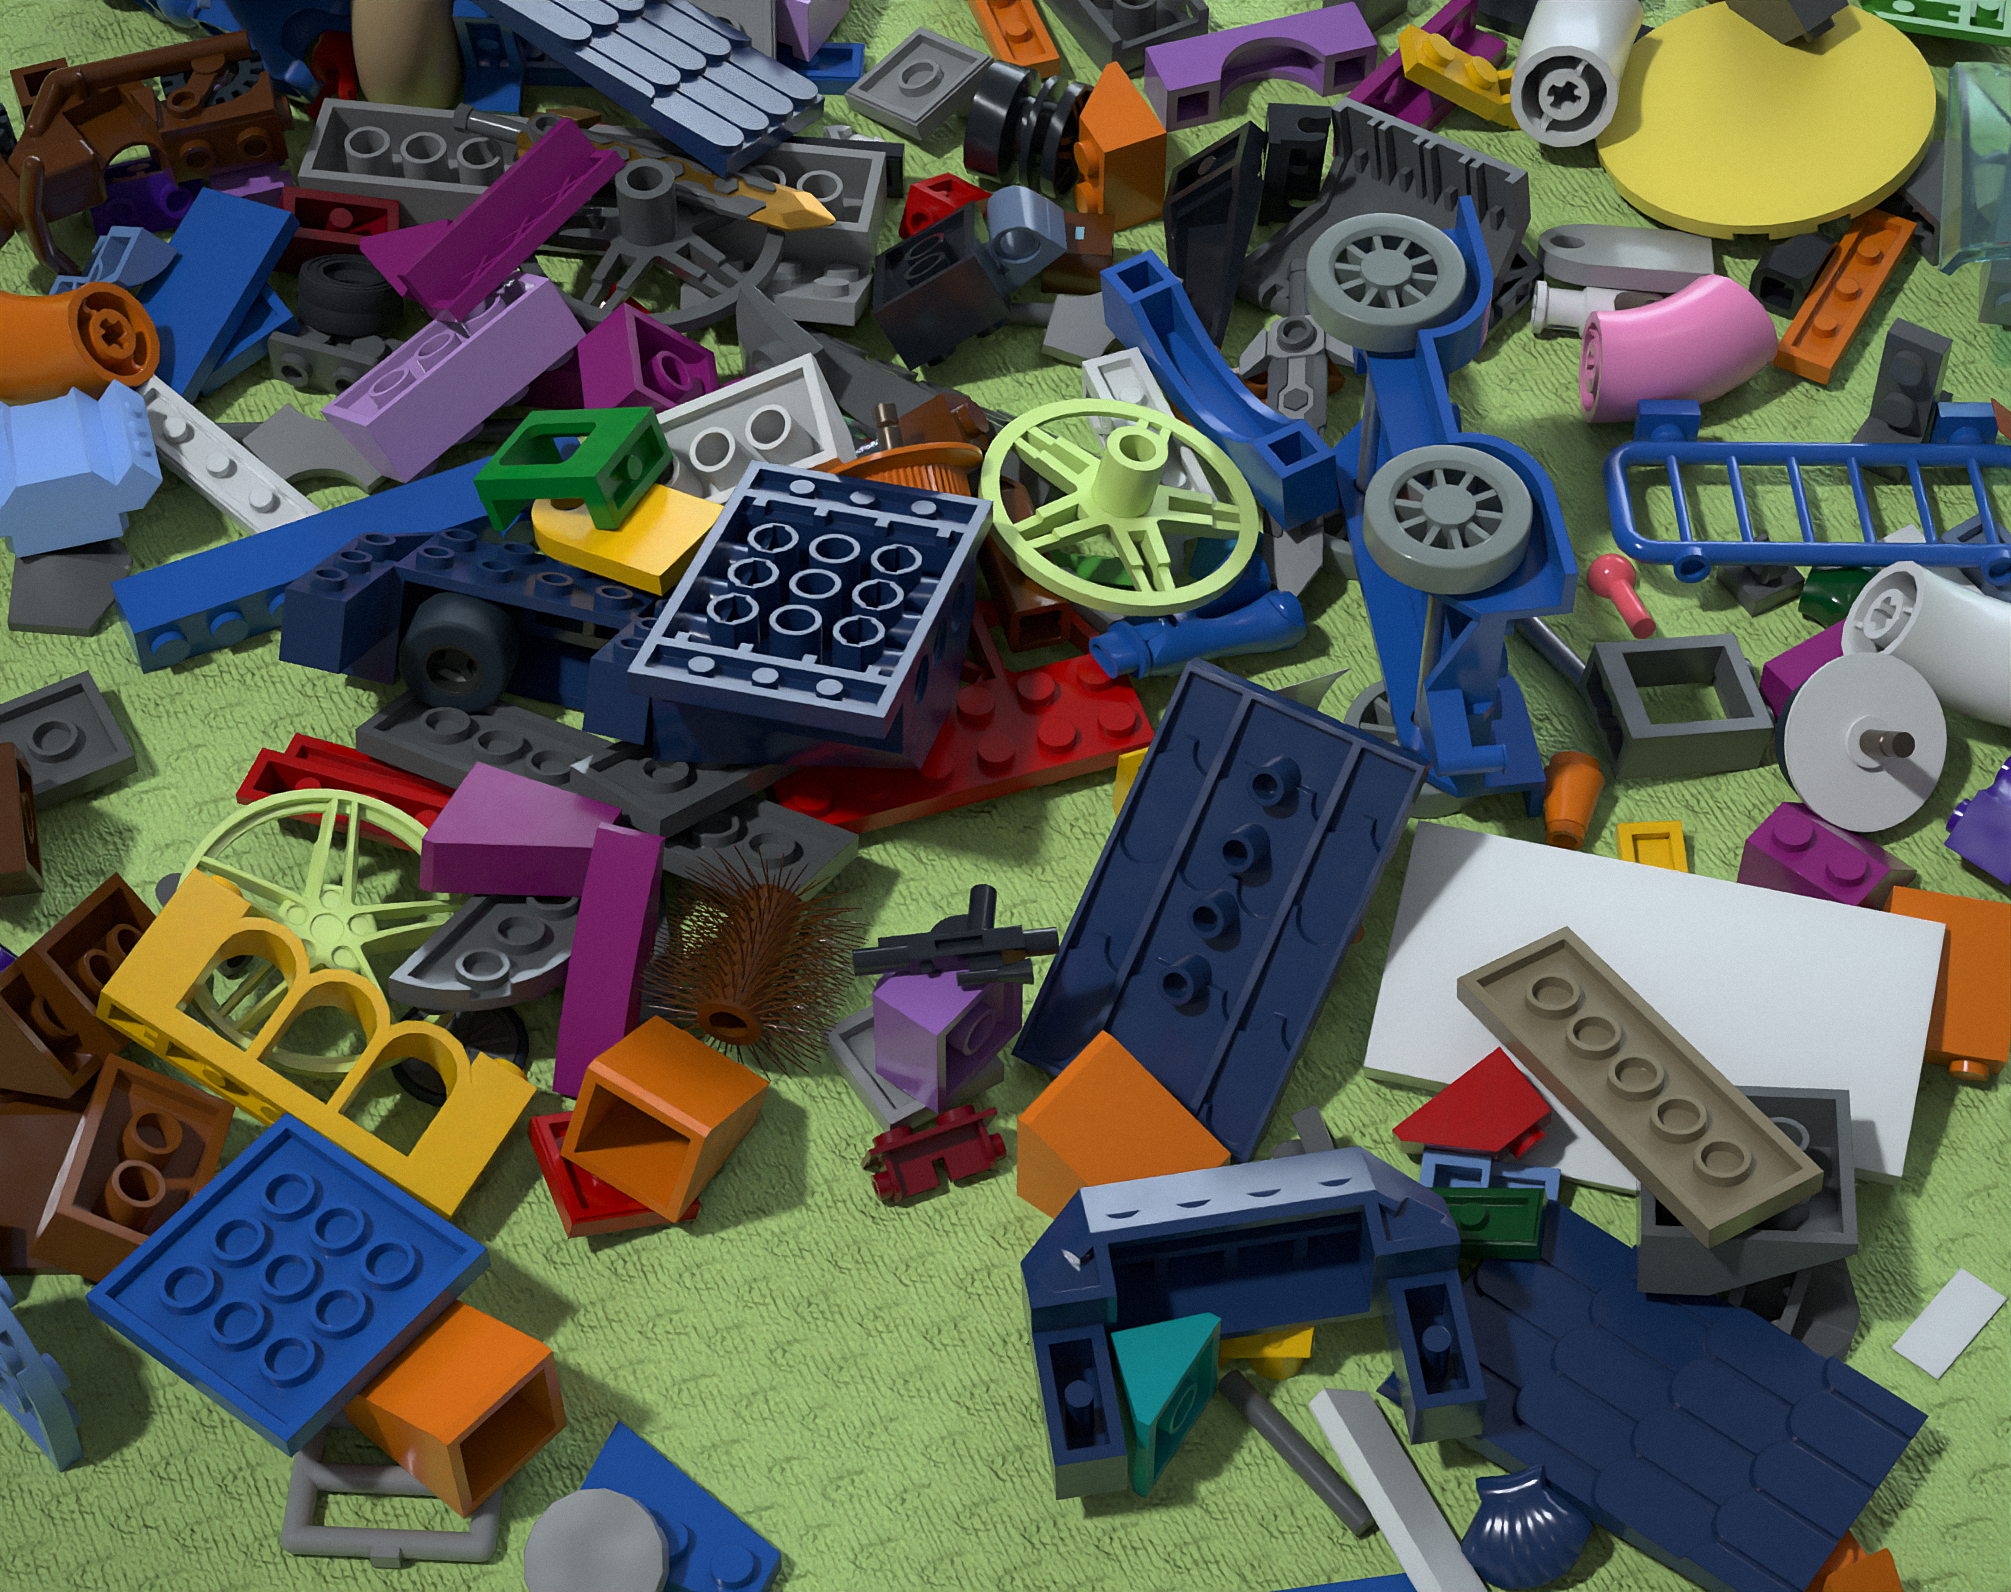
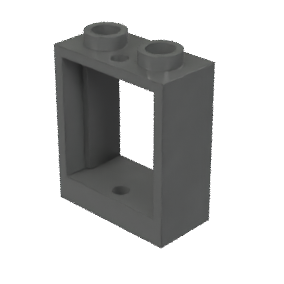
M1734 633L1594 643L1579 682V687L1616 780L1757 769L1768 742L1772 741L1774 737L1775 719L1772 709L1768 705H1764L1755 684L1753 665L1748 658H1744ZM1712 682L1727 718L1651 725L1637 688Z

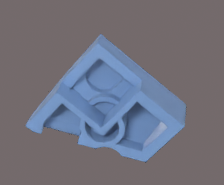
M112 226L107 236L100 235L81 277L58 275L49 295L71 291L89 282H109L128 291L161 273L174 258L178 250L142 227Z

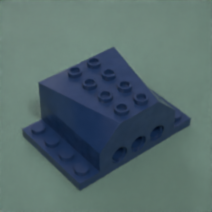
M751 460L627 670L628 693L651 697L654 761L921 769L957 696L975 611L976 555L993 523V501Z

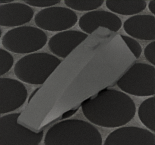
M795 321L825 348L829 389L835 401L875 435H877L878 429L875 428L871 408L876 405L895 403L897 415L900 418L941 393L970 397L951 387L945 388L921 380L919 385L915 384L918 376L917 372H910L908 368L873 357L872 362L867 361L869 355L867 350L803 322ZM979 406L988 421L989 430L986 434L990 443L1008 423L1017 418V416L1001 409H997L995 412ZM1038 427L1040 430L1044 431L1053 438H1058V436ZM1083 449V450H1085L1086 452H1088V453H1090L1091 455H1093L1094 457H1096V458H1098L1099 460H1101L1102 457H1100V456H1098V455H1096V454H1094V453H1092V452H1090V451H1088V450H1086V449ZM1012 450L1008 452L1002 463L1000 474L1021 483L1027 488L1035 511L1039 507L1069 495L1041 476ZM983 463L976 471L967 476L971 496L978 487Z

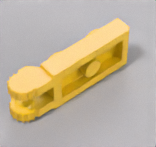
M1409 24L1398 35L1405 78L1488 121L1491 119L1503 126L1508 125L1509 129L1513 128L1515 131L1516 129L1522 130L1511 110L1510 88L1513 69L1496 71V68L1483 57H1473L1452 46L1443 36L1436 33L1429 34L1412 24Z

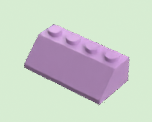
M514 270L460 323L433 320L320 411L325 419L331 422L383 476L405 484L408 481H417L427 476L436 468L439 463L437 458L451 446L465 443L474 438L483 429V420L499 407L511 406L522 399L529 391L528 384L541 373L555 370L565 364L574 354L572 348L586 336V333L549 278Z

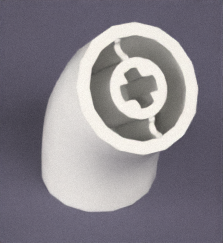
M1538 0L1520 46L1510 88L1511 110L1520 128L1533 139L1554 147L1578 146L1596 138L1611 122L1618 104L1619 89L1624 69L1645 17L1642 4L1638 0Z
M1898 561L1882 569L1865 585L1852 604L1843 627L1841 641L1843 654L1876 652L1901 659L1916 669L1927 680L1934 690L1941 708L2011 728V603L1960 586L1913 561Z

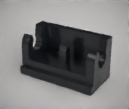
M1268 103L1264 129L1267 135L1261 156L1262 167L1258 174L1265 181L1257 211L1258 226H1269V222L1289 223L1307 208L1306 206L1293 207L1288 203L1290 200H1301L1303 202L1317 200L1320 193L1328 131L1331 125V106Z

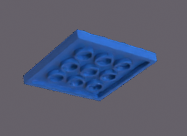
M286 1112L87 1293L85 1298L91 1313L292 1458L491 1266V1261L486 1247Z

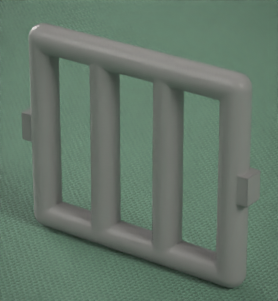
M344 1408L294 1455L281 1533V1545L288 1553L370 1557L372 1567L401 1568L402 1559L484 1562L489 1560L495 1553L504 1484L471 1513L469 1532L313 1526L318 1491L436 1495L399 1465L322 1462L328 1429L358 1430L347 1420Z

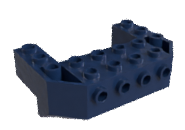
M449 528L440 532L395 534L366 532L352 539L285 588L279 660L394 686L403 679L398 668L399 648L410 621L421 603L435 594L449 591L489 599L496 602L513 619L520 636L519 657L509 684L504 691L505 693L583 710L582 731L644 745L653 736L651 697L628 693L627 670L676 587H671L663 596H659L561 562L550 556L535 553V548L529 544L510 541L497 545L479 541L475 533L464 529Z
M1361 1146L1079 1188L1020 1262L1022 1305L1056 1500L1127 1489V1451L1109 1358L1111 1333L1208 1312L1221 1318L1220 1340L1383 1316L1411 1445L1482 1434L1488 1399L1457 1269L1461 1241L1458 1229L1444 1198Z

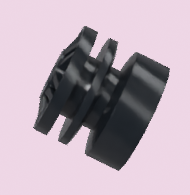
M1002 60L995 61L988 68L980 82L966 124L963 164L967 174L1008 184L1016 177L1019 171V181L1022 187L1029 188L1035 192L1041 188L1043 195L1063 200L1071 192L1078 180L1079 168L1074 156V144L1079 142V118L1094 86L1074 81L1069 85L1066 78L1053 75L1044 83L1041 89V78L1037 70Z

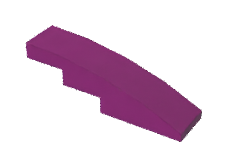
M601 822L597 827L568 966L558 1034L553 1092L578 1098L589 1064L639 1026L641 1005L636 1003L641 1004L642 991L635 988L643 990V986H640V984L643 985L644 977L640 976V974L644 976V972L641 970L645 969L644 966L650 961L649 958L652 959L653 957L649 952L654 954V950L650 948L655 949L653 944H655L665 837Z

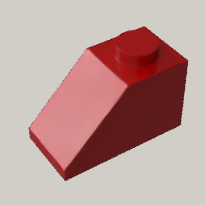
M1499 1046L1393 1128V1142L1402 1153L1423 1155V1149L1492 1156V1161L1501 1162L1508 1155L1512 1154L1518 1161L1533 1152L1549 1137L1544 1127L1551 1123L1552 1110Z

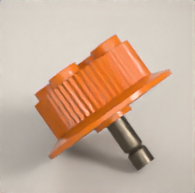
M882 403L871 408L874 425L878 429L876 434L880 452L852 460L827 472L971 497L967 476L976 471L984 459L980 448L967 443L936 442L904 446L901 428L898 426L899 419L895 403Z

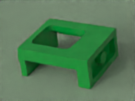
M653 406L531 411L476 475L473 483L495 531H505L531 499L583 498L596 529H617L672 461L673 455ZM588 436L575 453L563 462L553 438Z

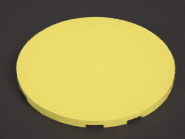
M1725 1L1718 2L1673 18L1633 44L1622 76L1618 104L1612 120L1594 138L1596 153L1601 168L1604 167L1607 174L1614 181L1616 191L1632 206L1665 225L1701 236L1734 240L1735 234L1769 233V239L1773 240L1794 237L1798 234L1813 233L1818 231L1817 225L1844 215L1852 219L1877 206L1897 191L1919 167L1928 152L1934 136L1936 90L1932 73L1921 52L1908 37L1880 17L1851 5L1832 15L1831 17L1836 26L1816 39L1806 43L1803 36L1800 35L1781 44L1729 9Z

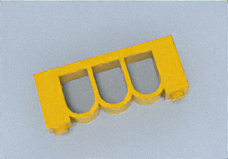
M194 867L101 990L95 1016L269 1128L288 1112L451 1223L525 1114L538 1088L529 1083L526 1074L512 1062L502 1058H495L493 1060L481 1051L470 1066V1061L462 1043L445 1028L428 1021L408 1020L390 1026V1010L383 994L366 977L347 969H323L310 974V959L304 945L287 926L268 918L248 917L251 903L244 899L242 892L236 885L218 875H211L209 877ZM238 955H256L270 961L282 972L288 985V993L244 1052L184 1014L183 1011L213 970L223 961ZM317 1006H335L350 1012L361 1023L367 1036V1048L327 1104H324L263 1064L292 1022L304 1011ZM397 1057H415L429 1063L441 1075L447 1094L446 1102L408 1157L343 1116L371 1074L382 1063Z

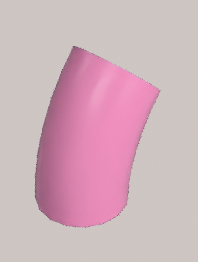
M1715 274L1701 276L1686 288L1652 304L1617 311H1591L1583 332L1579 364V399L1584 421L1586 423L1635 421L1638 400L1641 399L1698 400L1699 405L1721 397L1747 382L1769 365L1777 356L1778 338L1774 323L1763 305L1746 288L1730 278Z

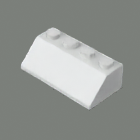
M811 352L656 415L673 459L654 483L723 506L727 503L751 460L827 473L842 464L857 459L849 429Z

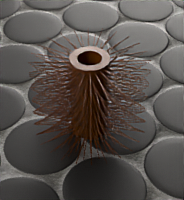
M734 845L752 881L753 886H751L713 848L720 856L718 858L725 865L731 878L696 855V857L733 882L737 890L730 887L701 862L699 863L722 883L716 881L706 870L704 871L711 878L685 866L711 880L715 887L685 871L714 890L702 887L689 877L687 878L695 884L683 880L680 881L691 884L696 890L677 883V885L694 891L700 898L676 887V889L690 896L677 893L687 900L675 899L680 900L686 905L671 902L681 905L687 911L671 905L668 906L686 914H677L667 909L680 917H673L667 914L677 920L666 919L676 926L663 922L662 924L671 926L678 933L661 926L659 927L677 934V936H669L658 930V932L672 939L658 936L666 941H657L665 947L653 945L663 948L668 954L653 948L650 949L668 957L660 958L649 952V954L661 960L649 958L657 963L648 962V964H651L656 969L644 966L661 972L666 976L659 977L641 970L659 978H653V980H663L674 985L658 983L640 974V976L652 981H645L646 983L658 984L670 991L641 984L640 986L671 994L660 996L635 988L658 996L653 997V999L673 1001L644 1000L645 1002L678 1004L688 1007L679 1010L640 1003L636 1004L674 1011L659 1017L695 1014L696 1018L664 1020L696 1021L679 1029L686 1031L701 1027L705 1033L696 1039L701 1040L705 1035L709 1034L710 1037L706 1042L711 1037L715 1038L710 1047L713 1046L716 1040L720 1041L717 1051L721 1043L725 1042V1056L728 1044H731L730 1052H732V1046L737 1045L738 1063L740 1056L742 1065L744 1063L739 1046L746 1045L771 1082L753 1046L754 1043L792 1080L756 1042L760 1040L785 1070L786 1068L779 1061L780 1059L776 1052L809 1073L771 1046L769 1039L777 1043L804 1066L806 1065L785 1047L794 1051L799 1057H801L799 1054H802L821 1064V1062L793 1049L795 1047L791 1042L819 1058L820 1056L795 1041L807 1044L816 1051L818 1050L814 1047L826 1051L827 1049L807 1043L794 1033L804 1036L811 1043H813L811 1040L829 1046L808 1037V1033L830 1041L818 1035L828 1036L822 1030L832 1032L821 1024L832 1028L836 1027L822 1023L820 1018L838 1024L822 1016L829 1015L838 1019L827 1013H836L830 1008L840 1010V1008L834 1007L829 1002L841 1006L844 1005L830 1001L831 999L828 996L846 1001L828 993L846 997L835 990L845 992L838 986L849 987L842 985L837 980L852 984L839 979L836 974L854 980L836 972H847L854 976V974L842 969L848 968L853 970L845 965L853 964L844 959L852 960V958L837 953L846 952L852 955V953L843 949L852 950L853 948L849 946L860 947L842 943L832 937L865 944L834 935L844 933L866 941L869 940L843 932L853 931V929L837 930L828 926L862 927L820 924L816 922L826 919L867 926L868 924L827 918L844 912H852L849 909L862 908H808L823 900L848 893L849 891L804 902L799 898V896L831 876L810 887L816 881L814 880L798 895L794 893L800 884L794 892L790 891L809 863L806 864L791 886L786 889L785 886L791 874V868L784 886L780 887L784 859L783 853L778 883L774 885L776 876L774 874L773 884H769L768 862L766 860L765 871L760 848L758 847L766 884H759ZM722 859L750 887L749 889H745V887L740 883V881L731 872V870L722 861ZM715 883H717V885H718L724 892H722V891L716 886ZM695 886L704 889L705 891H707V892H708L709 894H711L712 896H709V895H707V894H704L703 892H701V891H700L698 888H696ZM723 887L733 891L740 898L730 895ZM710 891L718 893L721 896L722 900ZM699 894L704 895L707 899L702 898ZM726 897L733 900L735 903L730 902ZM688 898L698 899L703 904L693 902ZM685 902L693 903L705 911L693 908ZM715 902L725 904L727 909H722ZM819 910H848V911L822 913V914H813V915H809V914H808V911H819ZM719 913H725L728 917H722ZM678 919L688 920L693 925L683 923ZM675 923L683 924L692 930L683 929ZM808 925L821 926L831 930H816ZM677 929L683 930L685 933H680ZM837 931V933H828V934H827V933H823V932ZM808 932L817 933L819 935H811ZM709 934H715L719 938H712ZM827 937V938H829V939H831V940H833V941H827V940H821V939ZM667 940L680 942L683 946L675 945ZM817 941L822 946L812 945L810 942ZM828 943L841 944L848 948H840ZM665 944L675 946L676 948L680 949L682 952H678V951L672 950L671 948H669V947L666 946ZM803 947H809L812 951H807ZM666 950L672 951L675 954H670ZM699 955H705L710 960L702 959ZM832 955H837L844 961L837 960ZM824 959L837 961L844 966L834 965ZM657 961L669 963L678 969L664 966ZM656 966L664 967L671 971L672 974L663 972ZM831 966H834L841 970H833ZM796 969H802L805 973H799ZM690 977H696L700 981H693ZM824 977H829L838 984L829 982ZM819 981L829 983L835 986L836 988L827 987L821 984ZM679 982L691 983L694 987L688 988ZM666 986L681 988L685 990L674 991ZM823 988L829 989L833 992H826ZM787 991H794L797 995H791ZM692 993L694 996H689V995H684V994ZM668 995H679V996H682V997H664V996H668ZM673 999H688L694 1003H683ZM822 999L831 1006L821 1004L816 1000ZM812 1004L821 1005L830 1011L819 1009ZM697 1009L698 1011L692 1012L686 1010ZM815 1010L821 1011L825 1014H818ZM779 1013H785L788 1017H783ZM803 1019L813 1021L823 1028L815 1027ZM779 1020L787 1022L793 1028L784 1027L779 1023ZM792 1024H794V1025L800 1027L802 1030L797 1029V1028H796L795 1026H793ZM803 1026L815 1028L822 1033L812 1032ZM784 1029L792 1035H794L795 1037H797L798 1039L788 1037ZM768 1033L777 1035L785 1044L775 1040ZM782 1037L787 1039V1041L792 1045V1047Z

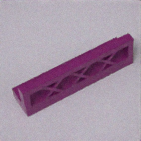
M1451 0L1420 28L1429 34L1436 33L1443 36L1452 46L1473 57H1483L1496 69L1506 61L1508 43L1476 28L1478 0ZM1400 47L1346 96L1428 131H1431L1458 106L1454 102L1405 78ZM1333 138V155H1332V156L1335 157V155H1336V154H1335V144H1334V138Z
M562 118L397 274V277L433 320L460 323L626 163L616 150H597L572 118Z

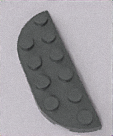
M474 894L389 977V999L415 1006L425 1014L442 1015L450 1011L496 1009L524 1001H537L544 998L551 989L567 979L581 897Z

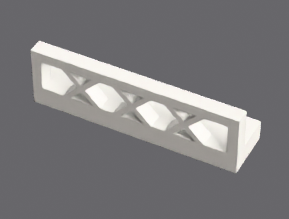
M1138 347L1082 362V399L1096 398L1129 402L1174 417ZM1085 416L1103 452L1112 431L1123 426H1135L1137 423L1106 416ZM1149 427V430L1159 436L1160 430ZM1170 435L1167 443L1168 458L1159 484L1211 494L1212 501L1218 502L1190 446ZM1160 531L1171 561L1168 566L1171 576L1182 574L1184 541L1196 537Z

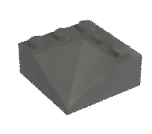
M1734 1085L1824 1171L1821 1192L1710 1249H1707L1636 1178L1637 1292L1712 1295L1856 1255L1859 1244L1849 1090Z

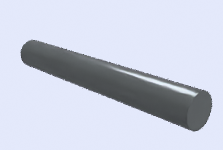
M1235 1369L1227 1373L1219 1382L1218 1390L1356 1537H1361L1369 1532L1376 1524V1521L1362 1500L1239 1370Z

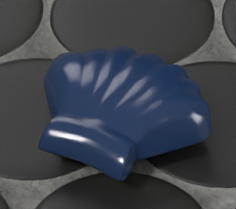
M1543 1463L1512 1474L1476 1478V1490L1481 1503L1460 1546L1462 1553L1473 1566L1478 1576L1501 1589L1527 1590L1548 1585L1569 1574L1581 1557L1593 1532L1591 1521L1582 1512L1546 1486V1470Z

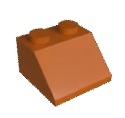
M1117 61L1106 64L1080 115L1079 142L1074 144V156L1079 168L1078 184H1075L1073 187L1075 204L1080 213L1115 214L1114 232L1163 217L1162 208L1165 198L1167 148L1166 130Z

